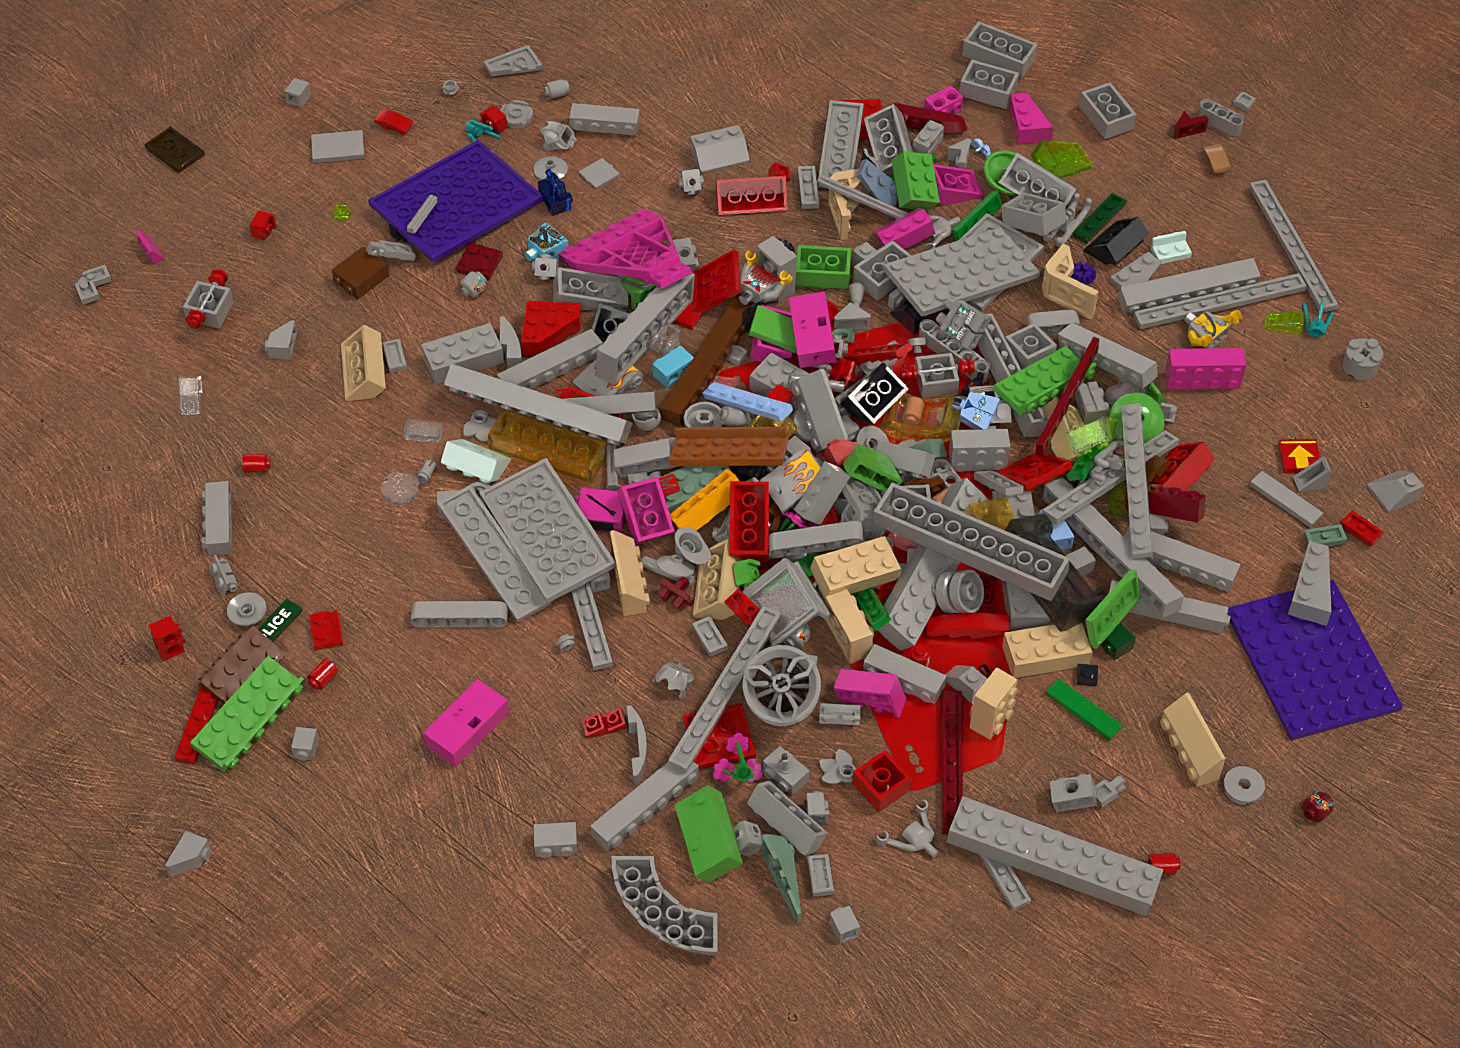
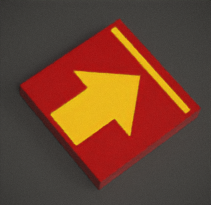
M1279 439L1278 445L1283 473H1299L1320 459L1317 439Z

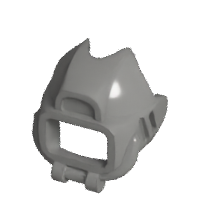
M546 121L545 123L548 125L540 130L545 139L543 148L547 151L558 149L572 150L574 143L577 142L573 130L568 125ZM563 133L570 136L566 144L561 139Z
M668 662L660 668L652 682L656 684L667 679L668 690H680L679 698L683 699L690 683L694 680V676L692 675V670L686 669L682 664Z

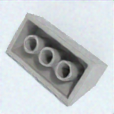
M892 104L864 118L874 157L879 159L878 165L885 174H894L893 158L903 151L913 152L903 114L895 104Z
M1017 152L999 181L1001 185L1018 195L1028 193L1064 202L1065 207L1077 189Z
M824 368L792 383V392L799 402L798 409L804 416V425L811 436V446L815 449L816 454L828 448L827 444L837 439L838 442L843 439L848 440L849 438Z

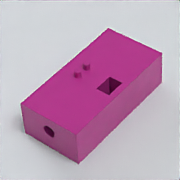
M825 292L790 297L789 302L800 369L836 363Z
M477 679L423 732L425 746L454 767H457L509 714L508 700Z

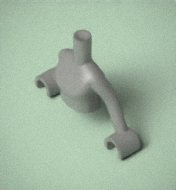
M928 215L932 221H935L933 222L935 234L931 235L934 241L926 244V251L934 249L942 239L952 234L951 227L961 222L959 216L946 220L941 216Z
M926 800L921 801L924 808H920L918 805L915 807L916 813L921 816L923 826L918 821H915L902 833V837L909 844L889 838L888 832L884 830L882 831V836L885 839L876 836L877 845L885 846L889 844L911 852L924 849L933 858L936 857L939 852L930 844L934 837V831L926 815L928 802Z

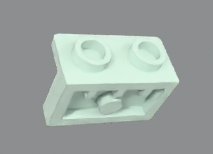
M1181 231L1154 237L1150 249L1153 256L1161 261V264L1191 258L1192 252L1186 242L1187 233Z

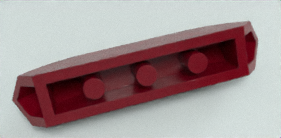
M893 103L903 114L906 127L922 130L932 120L944 126L943 134H957L967 130L965 119L961 115Z

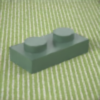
M1341 524L1307 529L1303 533L1307 546L1309 541L1326 546L1341 545L1347 542V537Z

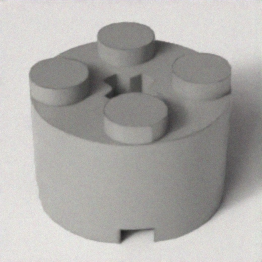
M1372 338L1351 340L1342 362L1344 372L1347 375H1353L1356 380L1365 381L1372 379L1378 373L1383 359V350L1378 345V341Z

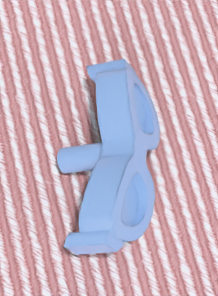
M976 138L971 141V145L977 148L975 153L981 150L986 158L991 155L989 146L987 144L983 145L980 139Z

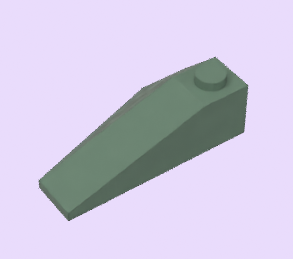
M764 834L762 835L761 856L798 925L801 923V907L794 862V847L791 843L787 842L784 836Z

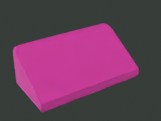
M137 229L138 243L151 262L156 264L164 260L165 257L153 239Z

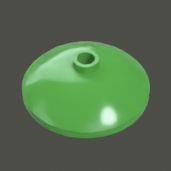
M997 151L987 158L984 164V175L988 183L997 191L1007 195H1018L999 183L1016 153Z
M1126 394L1120 397L1110 410V430L1117 440L1124 441L1121 405L1140 403L1145 444L1162 433L1164 428L1163 411L1157 401L1146 394Z

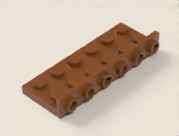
M785 426L675 428V442L669 458L670 466L783 465L788 445L787 428Z

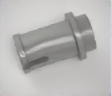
M429 459L425 461L422 469L416 474L417 480L422 484L431 480V474L436 468L434 461L429 467L431 462Z

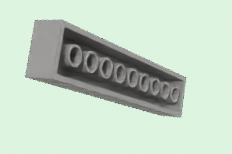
M455 364L450 365L444 385L449 386L450 391L464 395V392H467L466 396L480 401L483 397V402L495 406L501 403L502 408L514 412L517 408L520 414L532 418L535 414V419L547 423L553 420L554 425L566 429L569 425L572 431L584 435L587 431L590 437L600 440L605 437L606 442L620 446V443L626 444L633 424L627 420Z
M965 478L952 484L941 504L983 521L992 502ZM918 544L884 604V608L892 620L878 630L897 649L901 651L916 644L938 604L936 599L938 578L946 571H956L960 561Z
M891 483L874 510V525L1049 601H1052L1069 571L1070 558L894 483Z
M964 796L961 799L947 838V843L1147 916L1163 872V869Z

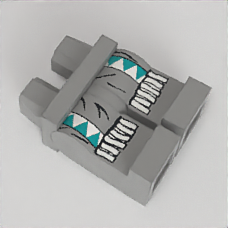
M948 298L944 304L950 310L948 315L941 312L936 318V321L941 325L940 329L961 342L965 348L975 349L983 335L981 333H984L992 318L963 300Z

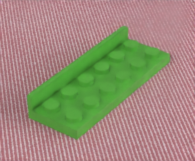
M1064 346L998 382L992 390L1020 416L1031 413L1038 406H1044L1049 400L1058 397L1064 392L1081 359L1067 346ZM1095 362L1091 364L1083 381L1086 379L1090 380L1095 375V369L1098 364Z
M267 656L190 742V746L223 772H226L229 767L233 769L240 761L238 757L242 753L246 754L253 746L251 742L255 738H261L266 731L264 729L268 723L272 725L279 716L277 713L280 709L284 711L291 703L289 699L293 695L297 696L304 688L302 686L304 678H296L275 660Z

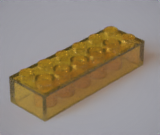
M507 409L502 410L488 434L490 450L532 464L547 458L556 472L589 483L594 481L607 457V444L605 441Z

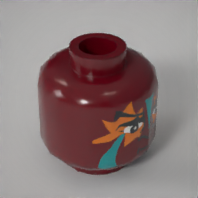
M1319 791L1313 792L1302 803L1304 816L1314 822H1322L1333 812L1334 808L1332 798L1327 793Z

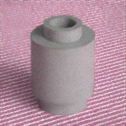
M562 79L548 82L546 87H544V93L550 99L566 96L567 93H570L567 80Z
M724 406L718 412V419L720 424L729 427H744L747 415L741 410Z

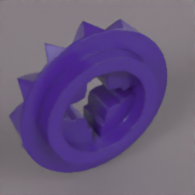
M1081 261L1078 264L1073 263L1074 272L1070 278L1085 285L1094 282L1096 279L1094 266H1089L1088 262L1086 264H1082Z

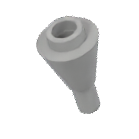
M855 282L848 288L851 302L859 307L866 287L862 283Z

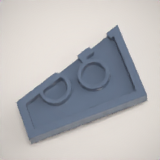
M867 159L862 160L856 176L866 190L872 193L875 199L895 207L898 200L895 181Z

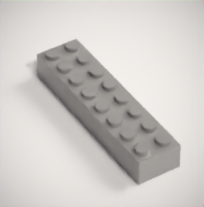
M692 273L663 289L656 286L652 292L648 293L646 299L638 304L633 313H629L627 319L618 325L617 330L610 334L603 344L598 346L596 350L597 362L595 365L597 377L615 385L693 301L695 274Z
M1023 490V494H1016V497L1013 498L1005 497L1002 493L993 491L991 497L992 505L990 507L993 526L1039 545L1031 491ZM1001 580L1006 614L1009 615L1010 631L1049 625L1051 614L1047 599Z

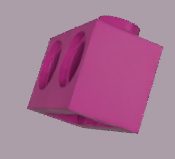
M951 85L924 99L925 109L954 114L963 107V96Z

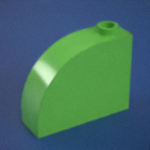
M863 445L855 446L843 462L848 475L885 493L891 483L897 485L902 483V479L889 457Z

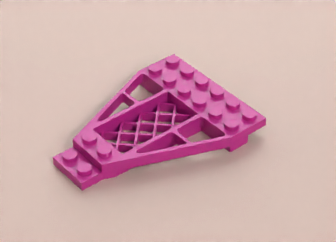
M640 209L636 214L627 216L622 221L611 224L607 229L595 232L593 236L582 239L577 244L566 247L562 252L558 253L560 260L567 263L572 270L635 277L644 283L654 284L661 289L692 274L691 268L680 261L679 254L663 217L647 209ZM668 239L670 246L667 247L660 242Z

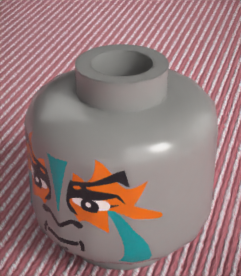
M471 271L460 281L462 287L460 290L466 297L476 298L487 288V280L480 272Z
M806 623L784 640V645L801 649L811 637L808 624Z

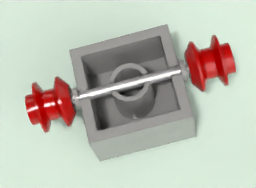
M214 269L208 277L209 283L197 281L183 305L185 321L190 328L200 329L205 325L220 329L234 303L231 288L224 287L225 282L228 281L225 271Z
M952 353L916 357L915 365L911 364L910 368L903 365V369H900V377L905 383H907L908 379H912L913 382L917 379L921 399L958 395L959 377L957 372L961 376L964 375V372L972 375V371H975L974 361L970 360V357L967 358V361L959 358L957 364H955Z

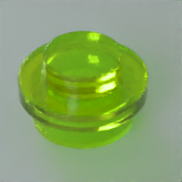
M338 204L334 207L333 217L335 219L345 220L350 216V209L345 204Z

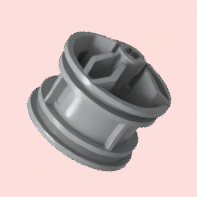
M777 645L760 651L751 659L744 672L743 692L747 705L756 717L771 725L790 726L804 720L814 710L820 696L821 679L817 666L805 652L792 646ZM783 660L782 674L777 675L771 662ZM796 665H798L804 672L790 679L791 673ZM761 672L773 682L756 681L758 673ZM807 678L809 681L806 684H792ZM757 688H771L757 694L755 693ZM791 689L809 692L806 699L803 700L792 692ZM774 693V697L766 708L759 700ZM782 698H787L793 709L792 711L781 712ZM776 702H777L776 710H775V711H772L773 708H774V706H775V704H776Z

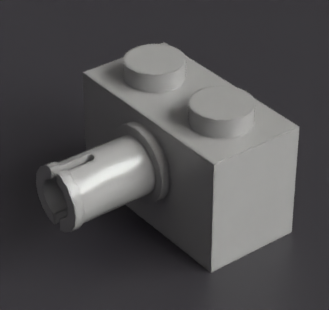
M781 746L763 760V774L769 780L775 781L783 792H788L791 796L809 782L810 770Z

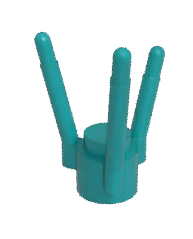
M473 119L466 124L467 137L471 138L473 142L477 141L474 136H480L483 132L498 139L501 138L496 133L489 131L493 130V128L488 125L476 122Z
M1321 299L1318 317L1313 319L1311 323L1307 304H1303L1306 332H1309L1312 337L1325 335L1326 329L1334 315V312H1331L1325 324L1323 323L1321 318L1324 299Z

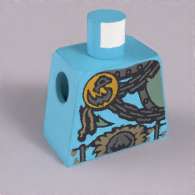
M544 223L528 238V251L525 252V257L530 262L536 257H540V254H550L551 258H559L558 253L562 252L564 248L569 247L568 240L549 224Z

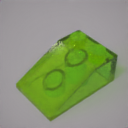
M1040 140L1030 155L1035 163L1061 179L1094 167L1078 142Z
M1117 418L1100 419L1066 432L1073 453H1080L1082 456L1092 452L1091 448L1097 446L1098 449L1109 446L1108 442L1114 440Z

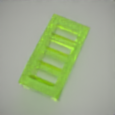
M1304 312L1266 313L1265 329L1300 334L1302 332Z
M1127 479L1114 487L1121 488V490H1113L1112 488L1107 491L1110 515H1129V509H1125ZM1114 500H1123V503H1114ZM1114 506L1124 507V510H1114Z

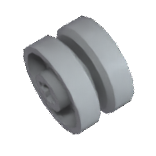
M698 402L691 405L685 411L684 428L724 427L718 419V412L721 408L710 402Z
M974 570L946 571L942 573L936 584L937 603L941 610L948 614L974 613L979 610L984 599V586L979 574Z

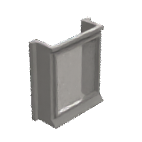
M785 557L742 591L760 610L764 605L781 613L780 620L768 638L772 644L771 646L782 645L781 643L816 615L824 619L831 615L798 561L793 563Z

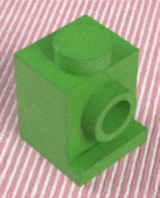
M747 559L733 563L736 586L746 589L758 579L759 571L757 566H760L759 561Z

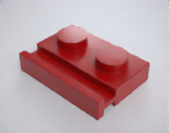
M338 609L334 612L324 611L309 614L315 651L335 647L334 645L344 646Z

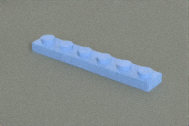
M717 382L709 385L703 392L705 399L780 422L793 411L791 404Z

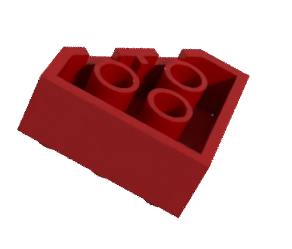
M527 300L521 339L522 356H536L566 341V337L578 333L581 329L582 321L581 303Z

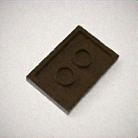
M171 126L144 144L145 149L177 173L182 172L205 156L201 148Z

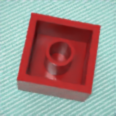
M884 750L853 771L852 784L875 810L880 812L910 791L912 778Z

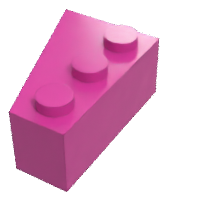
M1028 93L1010 94L1009 112L1017 144L1051 142L1053 126Z
M841 669L834 686V691L839 701L861 705V707L864 704L875 707V711L880 713L882 710L892 712L894 717L900 718L906 702V696L897 675L892 673L885 674L873 671Z

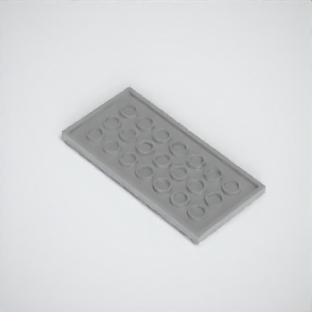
M1001 227L884 264L883 271L922 317L946 309L944 304L948 298L967 302L1039 278L1040 271Z
M547 458L479 492L483 502L512 544L547 603L617 567L616 562Z

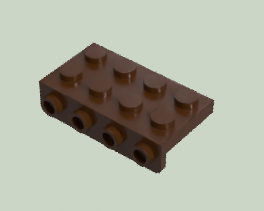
M254 626L249 630L244 629L238 636L239 640L237 643H231L225 650L226 654L222 658L219 656L213 662V668L209 672L205 671L198 679L200 681L198 687L200 689L205 688L223 704L230 699L267 656L279 663L286 655L282 649Z

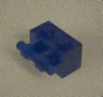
M547 169L545 171L546 179L538 181V191L543 195V202L551 215L555 216L571 210L573 199L571 193L566 191L564 182L560 181L556 173L552 172L551 169Z

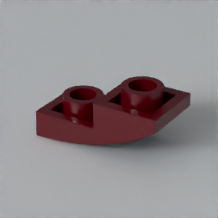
M978 573L984 586V599L980 608L995 609L996 577L987 573Z

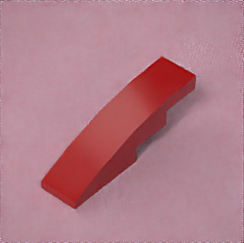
M946 614L931 616L927 622V635L929 638L948 635L950 639L970 636L972 640L1010 632L1008 614Z

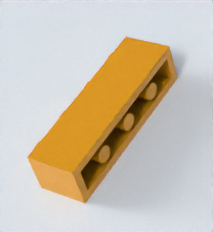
M726 469L674 510L670 517L676 529L689 527L697 531L703 525L709 523L718 513L723 512L730 505V481H739L736 475Z

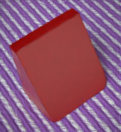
M774 162L768 170L769 176L785 175L786 181L791 180L790 169L785 165Z

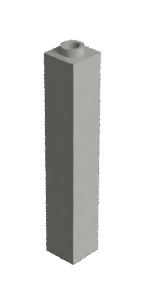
M1112 580L1110 591L1118 584V581ZM1186 597L1183 598L1181 610L1164 618L1142 598L1129 611L1130 613L1220 634L1223 633L1224 627L1229 626L1231 617L1227 615L1229 607Z

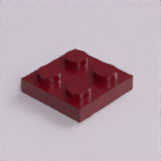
M469 243L456 267L457 272L468 275L471 271H478L486 280L490 281L503 257V252Z

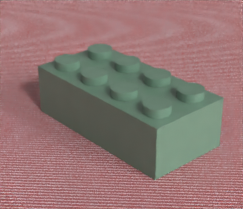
M685 466L666 474H674L680 487V492L664 497L669 514L726 469L730 470L728 466Z

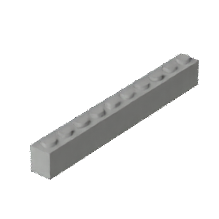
M1062 477L1045 484L1042 499L1050 505L1074 488ZM1090 503L1065 519V522L1121 578L1130 569L1137 571L1140 597L1162 618L1181 610L1184 595L1146 558L1133 559L1131 543Z

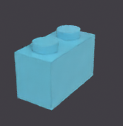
M679 346L652 364L653 376L668 388L680 379L694 357L682 346Z

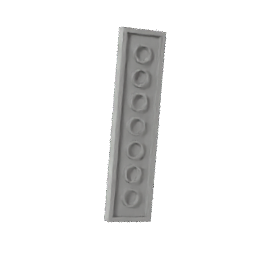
M471 485L437 502V507L501 600L507 604L508 610L517 623L551 605V602L547 603L512 544Z

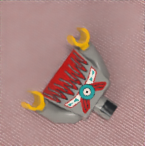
M747 251L745 257L748 261L747 264H744L740 275V302L747 305L750 301L753 303H766L777 300L785 289V284L792 282V276L783 270L779 275V279L756 264L752 266V263L757 262L758 255L755 253L754 257L750 258L751 251Z

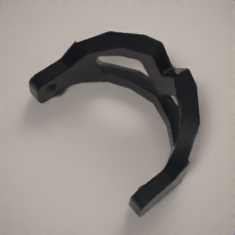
M757 302L746 308L743 312L742 320L748 332L751 328L754 310L758 305L767 306L764 302Z
M978 372L977 377L969 382L966 387H963L962 391L956 396H965L967 398L969 395L968 388L973 383L976 386H982L984 373Z

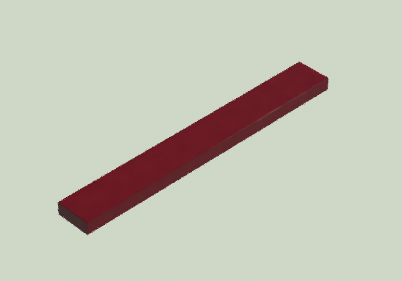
M1093 337L1036 443L1035 455L1040 457L1044 455L1099 350V338Z
M942 690L941 820L942 834L948 835L963 797L962 691Z

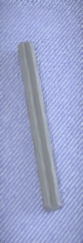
M819 175L817 179V184L893 218L898 219L908 214L823 175Z

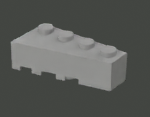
M1309 541L1288 615L1327 626L1331 615L1329 546Z

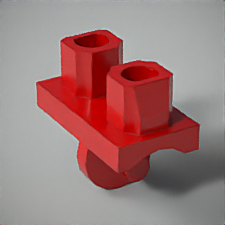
M840 358L834 364L835 375L830 377L829 380L843 381L844 391H846L851 381L856 382L857 380L853 378L857 363Z
M739 588L724 601L748 627L752 625L760 612V609Z

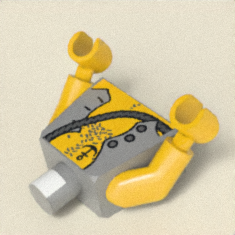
M1235 310L1226 316L1214 315L1208 311L1203 312L1199 317L1189 313L1184 321L1189 324L1187 336L1191 345L1200 349L1214 348L1229 335L1231 324H1238V319H1242V315L1239 310Z

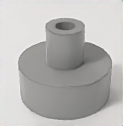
M925 337L907 339L908 343L910 342L911 346L914 347V353H921V346L926 345Z

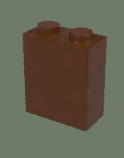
M363 246L332 269V279L337 286L342 287L350 296L352 295L359 299L389 277L388 264L379 257L368 254Z

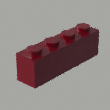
M1147 484L1150 514L1196 523L1204 517L1206 495H1202L1198 491H1181L1177 487L1165 488L1161 484ZM1127 487L1125 496V509H1129Z

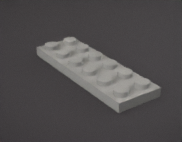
M830 100L819 175L830 178L835 172L855 169L864 104Z

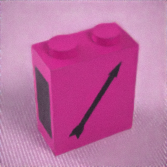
M581 487L580 495L576 496V503L594 531L610 533V531L614 530L622 534L625 514L618 491Z

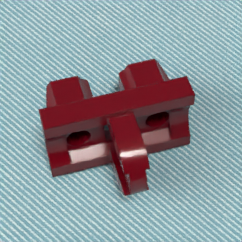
M681 577L675 585L665 578L660 580L662 586L657 595L667 602L672 594L675 595L676 598L671 605L680 612L687 604L692 606L694 601L690 599V595L685 593L690 583L688 578Z

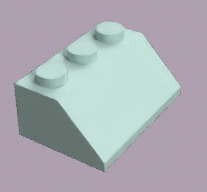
M464 439L447 441L441 463L447 465L446 468L455 471L457 469L461 470L464 475L469 477H479V480L484 483L497 481L511 461V457Z

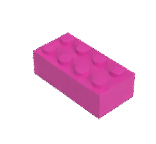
M1243 348L1169 349L1164 372L1167 389L1175 390L1240 389L1246 368Z

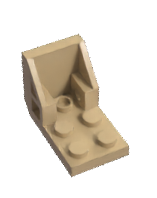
M858 169L835 172L830 177L834 181L869 196V191L866 190L856 176ZM829 189L828 203L840 239L846 240L848 239V232L851 231L849 223L851 212L861 203Z
M1062 244L1045 265L1042 283L1043 295L1045 298L1068 309L1076 310L1078 314L1092 319L1095 315L1099 291L1070 278L1074 272L1069 246Z

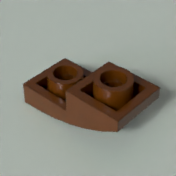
M1155 455L1145 462L1147 484H1151L1155 476L1161 478L1170 463L1169 460Z
M925 478L904 482L903 486L929 484L932 498L944 490L945 482L943 479Z
M774 500L769 504V535L777 532L780 523V508Z

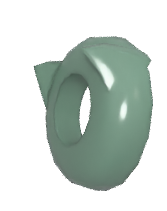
M838 328L832 331V334L847 337L843 338L846 339L845 343L851 342L853 344L855 335L852 329Z

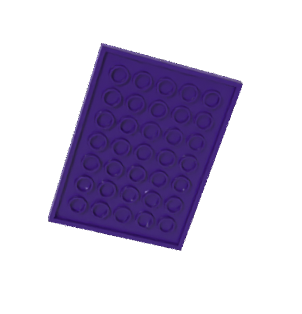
M477 140L369 199L368 203L371 208L434 263L542 202L543 195ZM429 195L436 196V205L414 234L409 233L407 225Z
M1334 580L1330 581L1331 615L1327 626L1288 615L1295 590L1228 608L1227 615L1231 616L1230 623L1291 741L1402 710V703Z

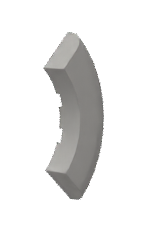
M611 856L612 872L618 894L628 912L644 930L661 942L676 949L693 954L717 956V913L699 911L693 908L688 909L679 904V901L672 897L667 890H664L660 884L654 865V856Z

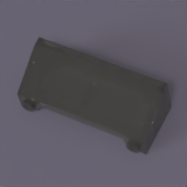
M1046 514L1011 519L1004 530L1066 557L1051 538L1053 524ZM1069 561V571L1052 601L1033 593L1031 595L1058 630L1063 632L1086 621V618L1108 595V592L1104 588H1097L1093 591Z

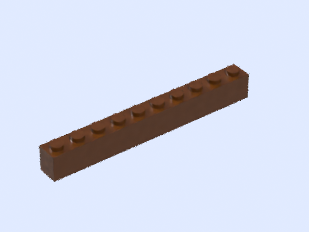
M739 293L735 296L661 405V420L681 427L684 422L685 411L691 405L699 402L700 397L710 382L714 381L718 370L722 369L726 357H730L732 346H737L742 334L747 332L742 320L743 312L755 303L750 301L747 305H744L739 300L741 294ZM755 309L754 312H753L752 321H753V318H754V314H755L756 309Z

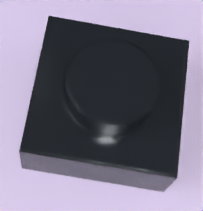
M1078 664L1077 685L1097 686L1098 665Z

